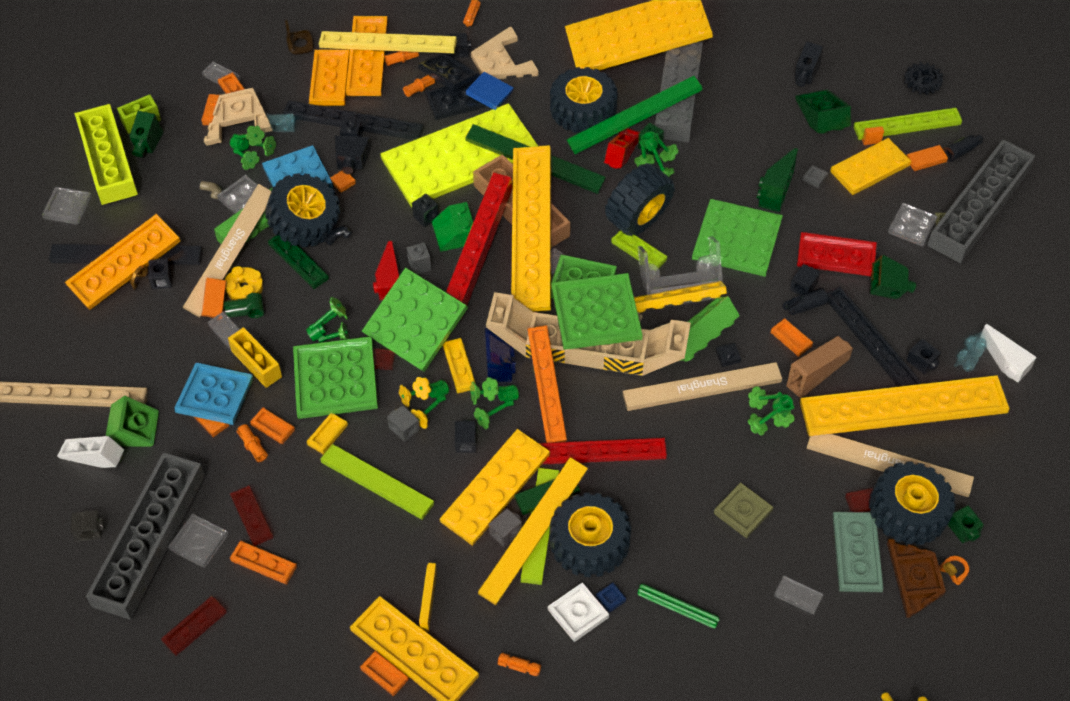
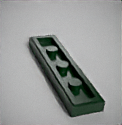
M279 235L268 240V245L313 289L329 280L328 275L297 245L294 246L291 245V242L282 241Z

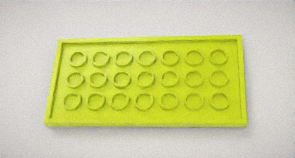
M509 103L498 107L496 110H490L380 153L382 161L411 208L412 202L424 194H428L434 199L474 183L473 171L500 156L497 153L465 141V137L472 124L527 146H538Z

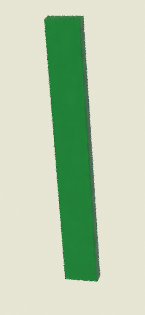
M692 76L567 139V143L575 155L702 91V86L696 77Z

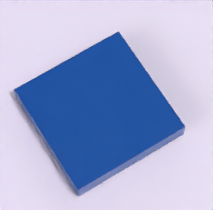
M483 72L466 90V95L496 110L513 92L514 87Z

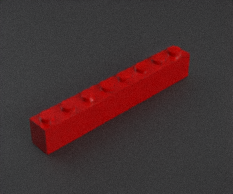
M493 172L446 291L447 294L466 306L513 189L511 177Z

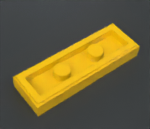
M458 338L444 342L443 349L457 393L470 391L471 382L474 381L475 383L462 339Z
M428 563L419 619L420 628L425 632H429L437 577L436 563Z

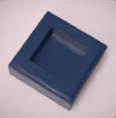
M614 583L596 594V598L608 613L626 602V597Z

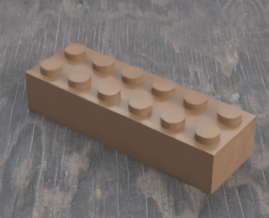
M503 154L473 171L474 186L483 196L493 172L511 177L513 186V164ZM513 189L503 212V216L511 225ZM551 203L552 248L570 236V221Z

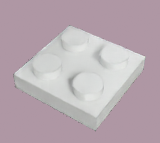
M583 583L548 606V611L574 642L609 618L608 612Z

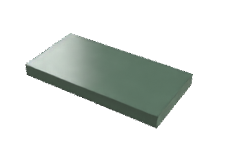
M833 512L839 591L883 592L876 519H872L870 512Z

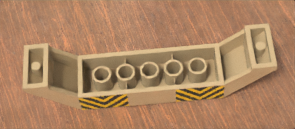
M494 292L486 327L522 355L532 358L527 328L547 325L553 362L643 376L685 358L691 323L671 320L670 323L652 330L641 329L642 340L563 350L557 316L532 312L514 299V295Z

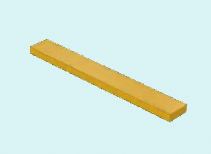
M569 458L478 591L480 596L497 605L550 527L554 511L557 507H561V503L570 497L587 472V467Z

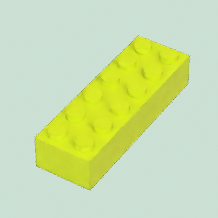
M110 104L75 113L101 204L104 205L138 195Z

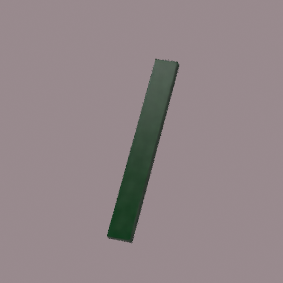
M472 124L465 137V141L499 155L503 154L512 160L513 148L530 147L475 124ZM551 155V176L596 194L599 193L605 181V176Z

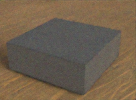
M812 165L803 176V181L819 188L827 178L828 172Z

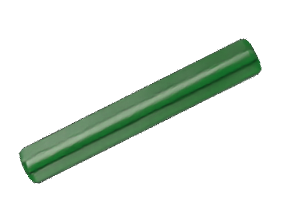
M641 584L638 589L639 596L711 628H716L719 623V616L646 584Z

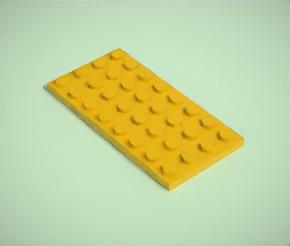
M652 0L565 26L575 66L580 67V69L590 67L593 70L606 69L713 37L701 0Z

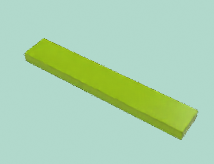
M957 108L855 122L853 127L858 140H862L865 128L883 126V136L961 125L962 119Z
M333 444L321 458V463L422 520L434 505V501Z
M539 468L536 486L556 479L559 470ZM550 527L523 565L522 583L542 585Z

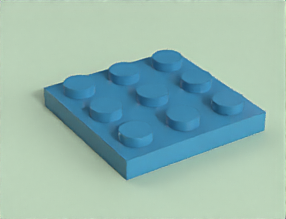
M313 145L262 163L272 187H275L276 183L279 180H283L287 175L292 177L296 173H300V175L306 173L314 178L315 176L319 177L322 182L326 181L329 184V188H333L332 181Z
M195 363L176 403L175 413L234 425L253 381V375Z

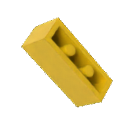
M244 327L228 337L232 353L265 388L282 378L279 364Z

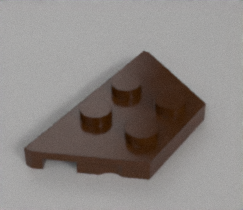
M888 539L887 546L907 618H910L945 594L944 582L935 552L926 549L921 550L909 544L908 546L895 543V540Z

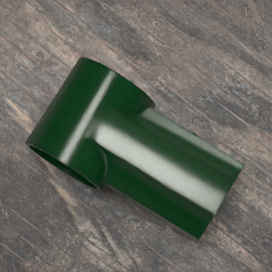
M250 293L243 299L225 301L226 317L245 315L250 318L262 317L264 315L263 296L259 293Z

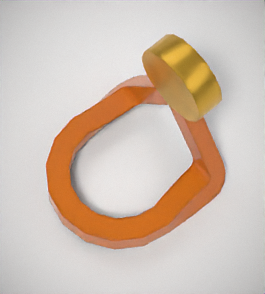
M951 556L939 565L940 571L947 572L956 585H960L969 573L968 563L959 556ZM951 561H959L965 568L964 573L957 578L955 576L957 569L949 563Z

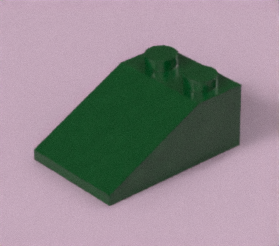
M828 89L795 96L809 126L817 133L823 134L829 130H843L844 127L851 126V106Z
M794 148L767 169L765 177L761 176L759 187L761 188H759L757 199H759L758 207L780 213L794 174L798 154L797 148Z

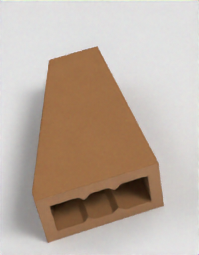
M839 336L835 337L791 364L787 387L799 398H803L850 359L853 348Z

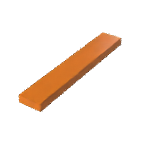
M547 325L527 328L546 443L566 442L567 438Z

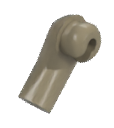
M201 181V190L212 192L211 198H221L222 189L218 184Z

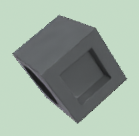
M425 242L406 247L408 262L413 273L417 275L431 271L430 255Z
M403 405L391 411L387 417L389 428L404 442L420 431L419 420Z
M506 509L489 523V534L503 547L510 543L522 529V519L517 513H512L509 509Z

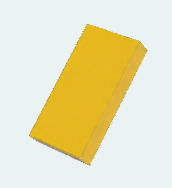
M333 413L329 414L307 440V445L324 455L348 426L347 421Z

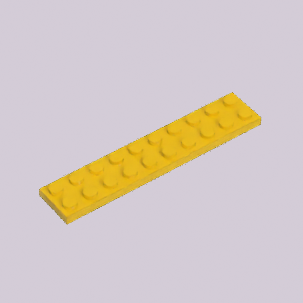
M550 145L513 148L511 295H514V299L532 312L551 310Z
M998 375L800 399L809 436L1005 414L1009 411Z

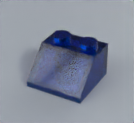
M485 328L488 377L497 380V382H512V374H515V362H511V357H514V348L491 330Z

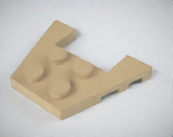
M512 27L505 29L471 52V58L480 74L486 72L497 79H505L506 76L516 75L518 78L526 74L538 76V69L532 60L519 65L513 63L504 48L505 45L518 41Z
M253 88L219 95L213 112L214 118L212 123H209V132L204 138V143L206 146L221 143L222 127L254 120L255 126H259L260 130L264 133L273 131Z

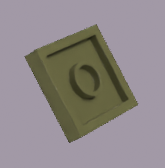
M740 482L715 508L714 514L747 539L773 511V506Z

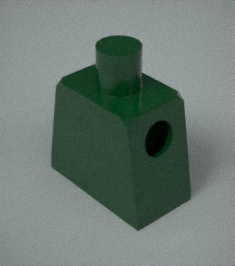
M143 111L137 112L130 133V140L134 145L132 154L136 157H142L144 152L153 153L164 133L155 114Z
M881 255L872 263L870 290L872 295L898 299L906 292L913 293L916 288V282L908 280L909 270L907 267L885 255Z

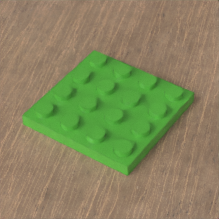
M710 199L692 259L766 277L783 215Z
M405 268L362 332L425 372L468 307Z
M628 273L551 283L563 350L642 340V330Z
M372 337L293 346L298 419L325 416L331 413L340 414L378 409Z

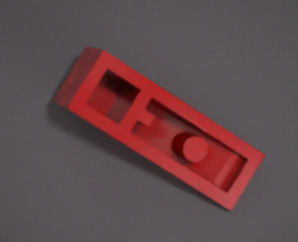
M629 128L621 131L608 143L604 163L609 164L612 168H622L639 141L640 132Z
M388 241L375 273L376 282H373L374 293L379 294V300H383L399 278L392 241Z

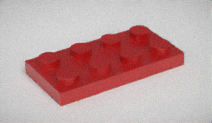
M801 232L797 266L801 267L805 264L815 269L871 276L872 263L875 262L877 242Z

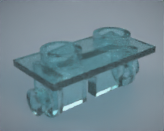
M266 114L273 131L295 132L294 123L296 118L292 114Z
M982 332L974 336L970 335L965 340L964 344L966 346L956 356L958 360L954 367L961 364L967 372L974 370L979 361L978 357L982 355L987 347L986 340L980 338Z

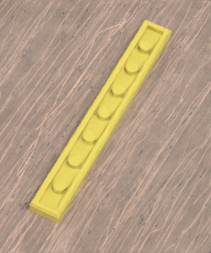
M322 31L319 47L455 53L457 37Z

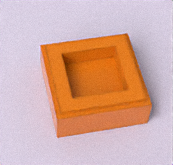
M883 126L865 128L862 139L863 144L870 145L881 142L884 134Z
M343 171L330 177L332 184L340 192L356 184L355 179L350 174L343 173Z

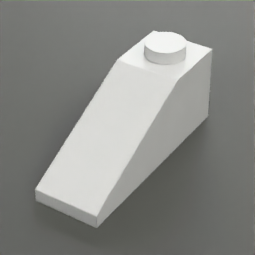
M988 324L984 326L980 338L1000 370L1009 378L1019 382L1030 371L1036 357Z
M109 436L66 439L58 457L100 468L116 467L124 449Z

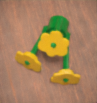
M417 377L416 382L412 385L414 391L410 392L406 387L400 385L399 395L406 407L410 406L409 402L413 395L421 397L423 400L427 399L429 395L431 398L437 399L424 412L416 411L415 409L411 410V413L419 420V427L421 426L426 429L428 427L426 415L440 402L446 400L445 395L449 393V387L444 380L429 384L427 378Z

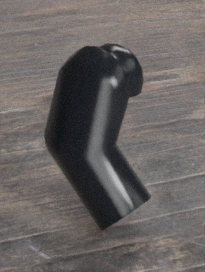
M346 225L338 227L328 234L325 242L328 245H332L341 235L344 238H348L352 231Z

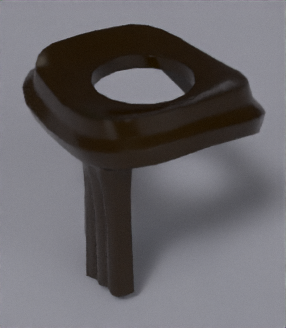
M285 20L286 41L289 51L294 55L312 51L313 38L309 30L290 33L288 20ZM297 39H305L307 44L303 47H296L294 42Z

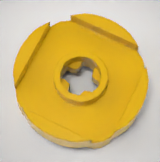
M234 267L232 272L225 278V290L232 300L246 298L250 293L261 294L263 290L261 274L253 268ZM244 282H246V283L248 284V285H244L243 287H241V285H240L241 283H244Z

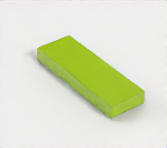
M620 230L611 240V243L655 272L667 261L665 254L634 234L633 236H628Z

